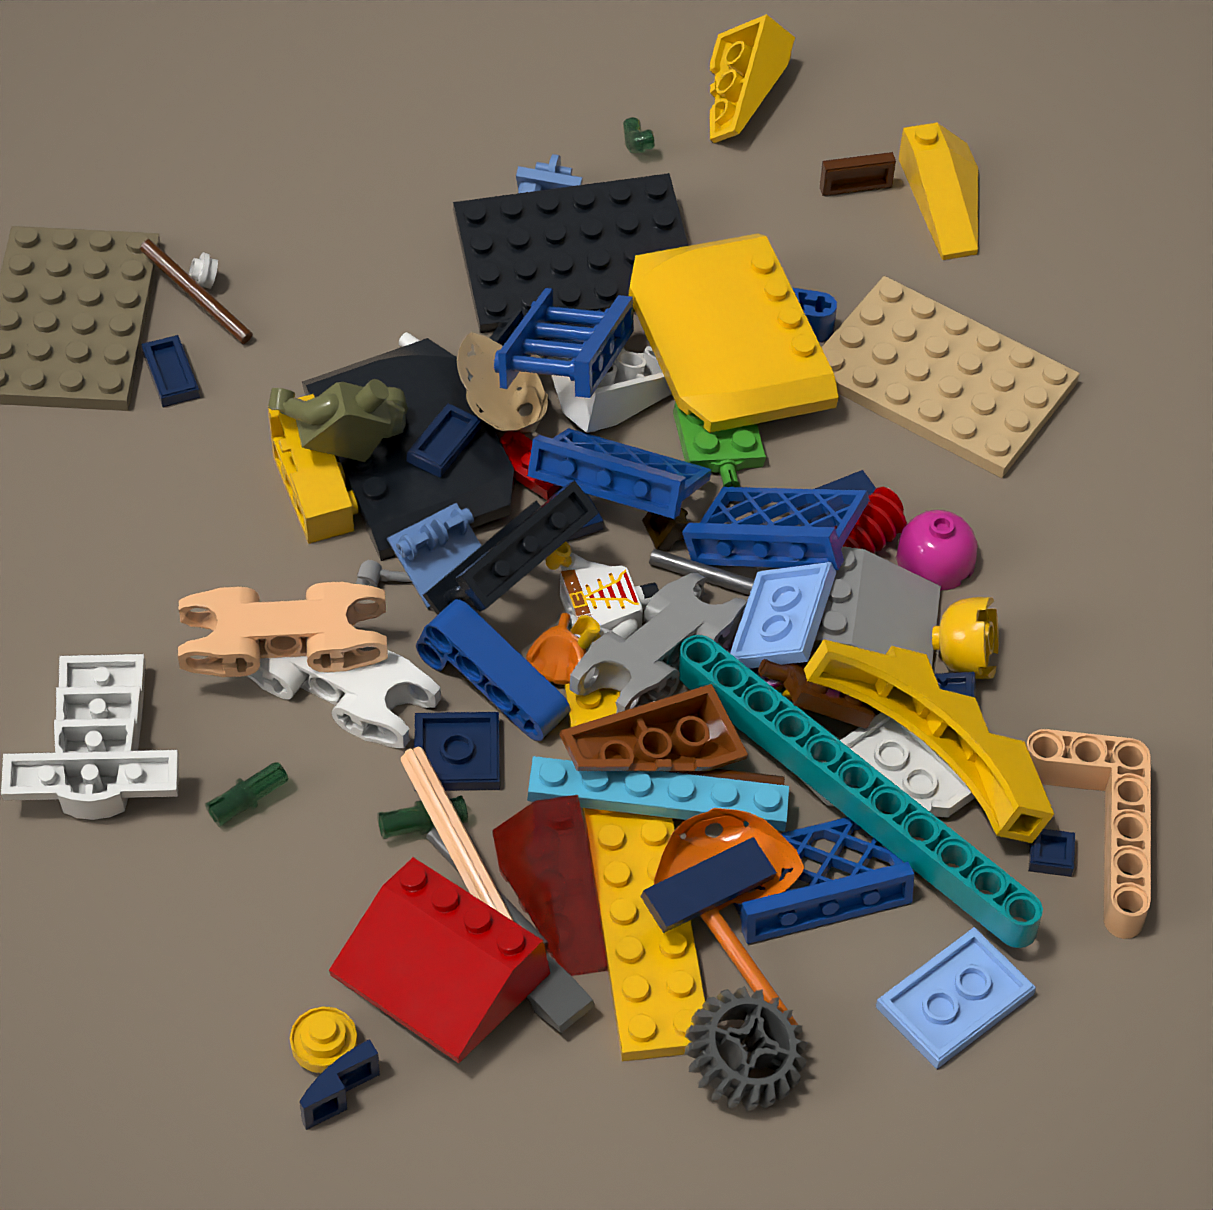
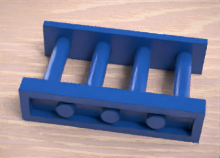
M545 288L538 299L532 302L530 310L501 350H497L495 354L494 370L496 373H499L500 388L508 389L519 372L570 377L571 381H575V397L591 398L634 332L633 297L618 295L611 307L607 308L605 312L553 307V289ZM554 322L594 326V328L554 324ZM545 338V339H555V340H565V341L583 342V344L564 343V342H555V341H545V340H542V339ZM531 355H539V356H548V357L567 358V359H572V360H571V361H565V360H555V359H546V358H536V357H530V356H531Z

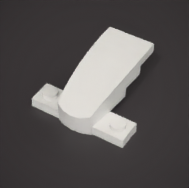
M144 654L60 656L59 687H56V720H54L55 753L3 754L1 795L4 801L59 799L63 813L75 818L96 820L109 818L124 812L128 798L178 796V750L138 751L146 661Z

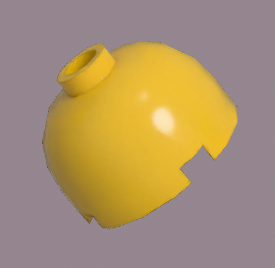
M993 597L961 599L946 609L942 615L940 626H933V650H940L942 660L951 672H975L976 679H991L994 677L997 666H988L989 655L993 652L998 654L999 650L997 610L988 609L994 602Z

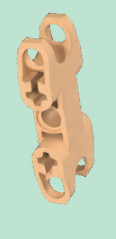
M323 582L314 584L307 589L306 600L260 602L259 594L254 589L248 587H220L186 596L179 600L180 622L190 627L211 629L213 632L207 637L186 641L178 646L180 669L192 673L219 677H240L255 673L260 667V658L307 656L308 666L319 672L348 671L379 663L388 658L387 636L375 631L356 629L353 626L357 622L377 618L381 614L386 613L385 590L374 586L347 582ZM366 599L375 601L371 604L357 603ZM193 608H204L208 611L192 612L190 610ZM364 647H377L376 649L370 651H364L359 649ZM200 655L208 657L204 659H194L190 656Z

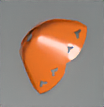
M712 808L708 812L695 815L683 821L674 830L662 853L654 878V885L752 837L755 838L777 873L774 879L760 885L765 887V890L756 889L751 893L746 892L716 907L718 911L731 903L742 904V902L785 892L802 874L804 865L797 850L765 819L745 811ZM744 821L749 823L747 827L744 826ZM713 823H719L723 827L722 833L716 838L705 834V828ZM685 834V839H682L681 835ZM782 868H793L791 872L786 873L785 877L781 881H779V878L782 874Z

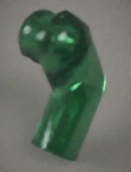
M631 117L623 122L625 145L631 153H643L645 149H653L655 147L653 131L649 129L642 131L639 119Z

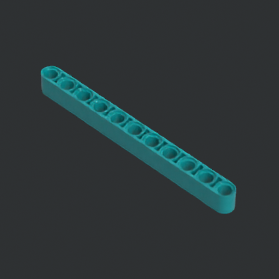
M693 635L683 641L680 648L679 672L680 680L686 687L693 690L712 684L733 725L903 862L908 861L914 871L1002 942L1015 948L1027 947L1034 942L1042 918L1043 907L1041 901L1032 892L800 708L795 706L713 639L704 635ZM882 811L890 812L892 814H884L882 813ZM915 837H919V838H923V839H925V840H924V841H920V840H916V839H914V838H915ZM946 864H955L959 867H950ZM981 890H985V891H989V892H991V893H993V894L988 895V894H984V893H982V892H980V891H981ZM1014 917L1023 918L1027 922L1017 921Z

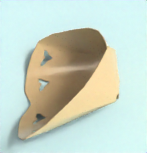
M470 332L462 341L458 350L457 368L461 381L467 389L466 399L472 411L480 419L498 430L534 433L548 407V393H545L537 373L519 372L508 389L500 388L499 373H496L494 370V359L497 350H501L503 346L486 336ZM473 344L476 355L468 357V352L472 350L471 346ZM466 368H467L468 371L473 375V377L471 378V381H469V379H468V375H469V374H468ZM532 404L533 410L528 416H521L519 414V410L523 405ZM479 407H480L484 412L480 413V412H479Z

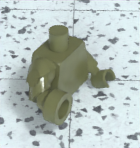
M377 379L370 380L364 387L346 382H337L318 397L308 401L294 398L295 392L288 389H271L268 408L279 410L282 414L296 419L301 445L305 449L365 462L383 438H391L403 433L405 428V414L408 407L404 392L395 387H387Z

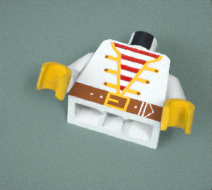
M564 542L545 559L549 569L556 570L561 566L563 570L560 571V597L566 613L570 615L569 622L572 627L570 631L579 637L578 644L581 648L588 651L592 643L609 631L627 639L642 627L643 609L646 608L651 597L659 591L655 582L634 587L626 567L622 565L608 566L587 561L571 553V547L567 542Z

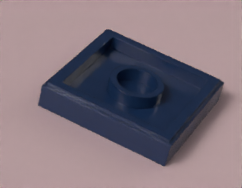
M499 712L415 713L414 748L421 747L424 749L445 791L500 790Z

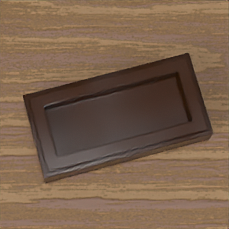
M893 152L822 161L820 178L822 196L892 187L896 164Z

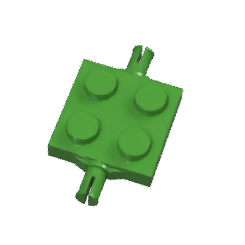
M675 402L673 415L685 462L712 469L711 472L720 473L723 487H740L736 471L744 468L764 466L766 456L757 424L709 433L703 428L704 421L694 413L685 414L678 408Z

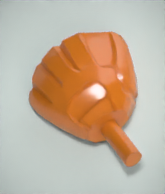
M562 613L558 626L551 627L543 632L526 654V660L549 682L552 681L554 684L560 685L570 683V674L587 652L586 649L579 646V637L568 630L570 621L568 613Z

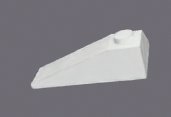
M647 346L644 353L629 352L623 347L591 398L575 397V381H571L570 377L552 375L562 412L586 433L616 426L672 394L651 346ZM548 357V358H547V359L565 360V361H571V360H572V359L558 358V357Z

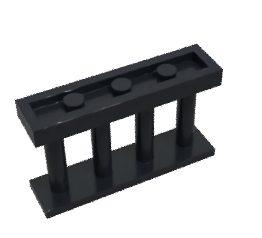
M574 480L564 486L542 506L537 500L531 503L427 590L423 597L437 615L455 599L467 603L471 608L475 605L481 612L491 606L599 512Z

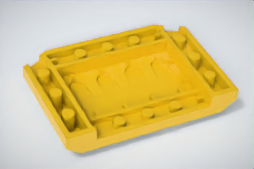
M757 233L635 255L628 296L633 297V308L678 408L687 415L694 413L704 421L703 428L711 433L836 408L839 397L834 372L767 236Z

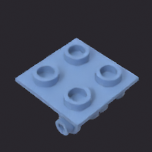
M457 503L387 538L427 608L431 606L423 597V594L481 546L469 525L474 522L472 513L468 508L461 510Z

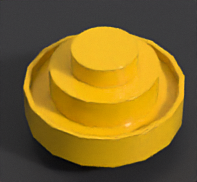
M322 1006L303 1013L293 1024L290 1033L293 1057L301 1067L315 1073H322L334 1061L358 1044L357 1032L352 1019L345 1012L333 1007Z

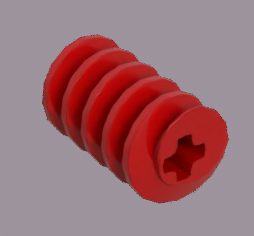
M884 486L876 488L872 494L868 495L870 501L843 544V547L865 549L875 554V551H881L885 547L886 542H892L897 533H902L907 525L903 514V504L894 491Z

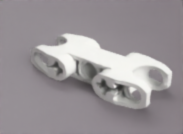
M389 650L388 658L379 663L339 672H319L313 670L308 666L307 656L260 658L259 669L255 673L248 675L263 690L282 699H291L298 689L302 688L336 705L331 714L335 722L342 729L365 741L392 748H405L410 741V728L400 717L391 712L393 708L407 703L423 708H435L441 700V689L438 684L408 659Z

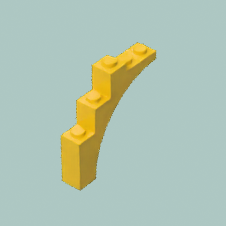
M824 639L805 666L804 672L807 681L838 690L867 703L891 717L923 740L948 763L968 786L985 811L996 836L1033 843L1054 816L1053 809L1025 741L989 733L976 698L940 689L927 654L891 646L886 654Z

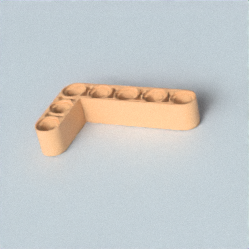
M1039 729L1028 737L1026 746L1043 785L1105 791L1104 923L1107 930L1115 937L1122 939L1133 938L1142 931L1151 902L1150 751L1144 743L1133 738ZM1122 909H1128L1133 913L1125 912Z

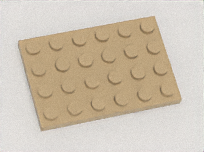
M886 276L881 278L821 347L834 372L838 394L1000 478L1004 477L1076 386L1080 374Z

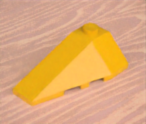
M767 14L722 32L717 36L710 61V71L715 74V82L710 85V94L715 97V104L710 109V140L713 143L740 134L791 59L795 37Z
M937 122L903 128L898 159L941 259L947 260L977 255L978 166L968 144Z

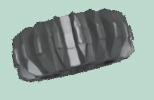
M745 986L738 988L734 995L729 989H726L719 993L717 999L715 997L708 998L703 1003V1008L698 1009L692 1016L691 1022L693 1025L686 1030L685 1036L691 1042L685 1047L684 1055L695 1058L689 1065V1072H701L703 1076L698 1082V1088L707 1087L709 1084L715 1089L712 1093V1101L719 1100L722 1095L727 1096L729 1109L736 1108L741 1101L746 1111L754 1110L758 1103L765 1109L771 1107L775 1099L778 1101L783 1100L790 1093V1088H794L799 1083L801 1075L798 1072L805 1068L807 1061L801 1056L806 1050L807 1042L796 1039L802 1032L803 1025H791L788 1021L792 1017L793 1010H786L782 1013L777 1009L779 997L772 998L768 1003L764 1001L763 989L756 990L751 997ZM726 1020L744 1021L739 1029L728 1027L727 1030L717 1027L718 1023ZM767 1067L774 1070L773 1075L766 1078L748 1077L749 1072L753 1068L763 1070Z

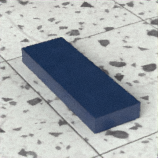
M752 837L643 890L640 897L662 932L665 933L774 879L777 872L755 838Z

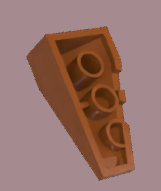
M712 684L561 730L559 734L577 771H711L745 760L748 757V753Z

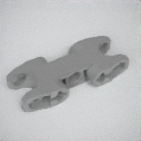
M690 573L670 582L651 597L643 615L646 624L631 636L624 639L616 633L609 631L592 643L570 674L569 690L577 695L584 696L600 688L620 691V696L615 702L617 707L616 713L670 697L676 690L680 680V672L677 668H679L680 648L683 641L693 635H704L713 639L727 651L735 639L747 601L742 598H734L724 604L717 605L702 602L701 599L705 594L704 583L707 578L698 573Z

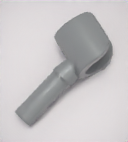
M367 560L360 566L356 584L377 587L379 580L386 582L412 581L406 572L382 569L378 562Z

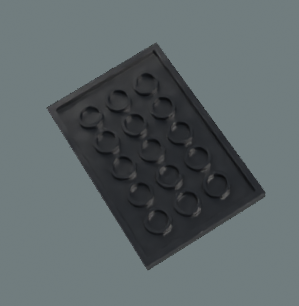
M670 173L453 202V213L480 333L495 331L501 320L513 318L518 310H522L525 317L531 308L532 302L538 299L545 288L553 289V307L591 311L600 309L602 312H605L607 308L611 307L618 295L628 296L635 255L688 246Z

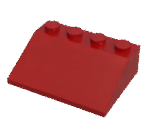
M412 857L382 885L330 967L329 973L349 989L454 1061L460 1063L550 974V969L542 939Z

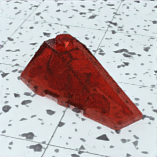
M578 795L535 800L492 830L499 872L505 882L508 881L516 893L518 903L524 913H528L539 933L549 942L547 951L571 976L607 971L608 965Z

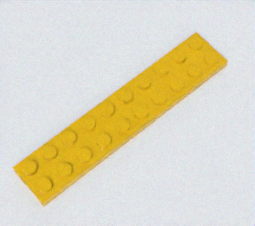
M565 684V698L571 709L568 714L570 727L616 713L617 707L615 702L620 696V691L612 688H600L584 696L569 690L570 684ZM582 808L622 1061L684 1055L685 1047L691 1042L685 1038L686 1030L693 1025L691 1022L692 1016L698 1009L703 1008L702 1005L705 1002L691 920L663 933L640 897L643 890L654 885V878L662 853L674 832L673 818Z

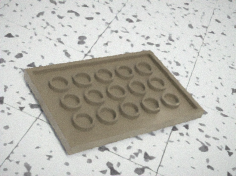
M11 226L0 272V404L129 410L156 265L140 251V246L144 241L150 239L160 248L159 233Z

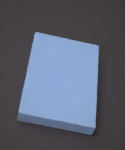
M826 562L758 571L730 654L748 668L759 667L763 659H768V661L780 665L808 662L836 575V570L832 563Z
M973 927L878 998L876 1008L938 1069L1031 998L1035 993L1036 987Z

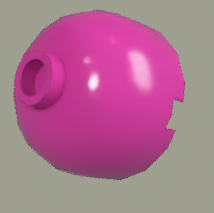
M944 510L925 511L911 519L903 529L899 539L896 560L898 566L941 586L940 591L954 589L961 585V580L967 578L968 575L970 578L974 572L978 551L977 540L974 531L962 517Z

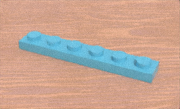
M533 756L527 801L684 820L708 812L712 808L734 809L761 817L776 830L785 831L789 786L665 771H577L570 760ZM743 822L745 827L749 825L748 822Z

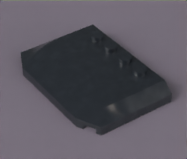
M429 338L302 381L305 395L314 394V397H318L337 382H346L364 387L372 379L380 380L387 387H395L404 392L408 410L405 414L406 424L403 433L391 438H383L365 462L336 456L337 461L343 467L346 481L354 493L357 505L365 520L367 532L381 561L396 556L387 540L388 537L457 503L461 510L468 508L472 513L474 522L469 524L471 528L512 513L511 501L513 489H515V471L493 426L483 420L479 432L441 478L406 461L407 451L448 403L478 417L467 402V389L458 373L457 357ZM479 407V412H480V413L484 412V411Z

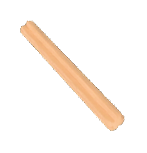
M416 747L406 750L405 754L401 757V763L469 893L513 921L424 749Z

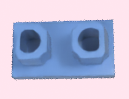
M552 154L549 164L537 162L535 169L518 166L516 173L518 193L582 185L583 179L582 177L572 176L573 168L561 166V156L557 154Z

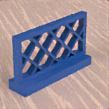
M568 428L554 438L539 435L533 439L527 476L563 487L575 480L584 493L675 519L680 515L682 501L710 481L712 469Z
M722 487L700 523H688L682 533L691 560L705 565L788 568L831 562L835 570H839L844 562L841 548L870 500L867 490ZM730 501L741 502L726 509V506ZM771 502H776V503H777V504H774V505H772V506H770V507H768V508H765V509H763V510L760 508V507H762V506H764V505H767V504H769V503H771ZM807 503H812V504H813V505H811V506H809V507H806V508H804V509H802V510H800V511H798V510L796 509V508H798V507H800V506H803V505H805V504H807ZM844 504L850 505L836 512L833 510ZM751 511L754 512V514L747 516L741 520H735V518L740 517L746 513H749ZM787 512L791 514L775 522L771 521V519ZM823 513L827 515L810 524L808 522V520L817 517Z
M849 817L780 833L797 850L801 859L805 856L823 863L817 874L804 869L798 880L809 883V886L794 890L787 889L782 893L742 902V904L734 903L741 919L742 934L746 943L750 944L912 903L914 872L908 861L902 862L900 858L875 838L869 843L851 836L855 830L862 828ZM824 838L836 844L831 852L828 853L812 847V842ZM844 846L864 853L858 864L838 856ZM872 856L890 864V866L875 870L866 867ZM831 866L851 874L850 876L834 880L825 877ZM782 868V874L779 878V881H781L785 877L786 873L791 872L793 868ZM758 886L754 889L765 890V887Z

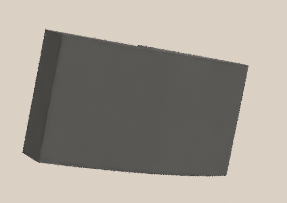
M546 953L550 974L526 998L530 1000L534 1013L562 1033L595 1007L593 999L577 981Z

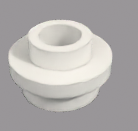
M203 252L199 259L193 258L189 275L202 287L211 289L217 273L218 260L210 258V254Z

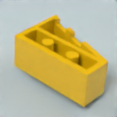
M310 394L298 399L308 401L315 397L314 394ZM268 408L273 458L308 544L353 532V515L358 513V506L353 491L346 490V478L341 463L336 461L335 455L302 448L296 419L282 414L279 410Z

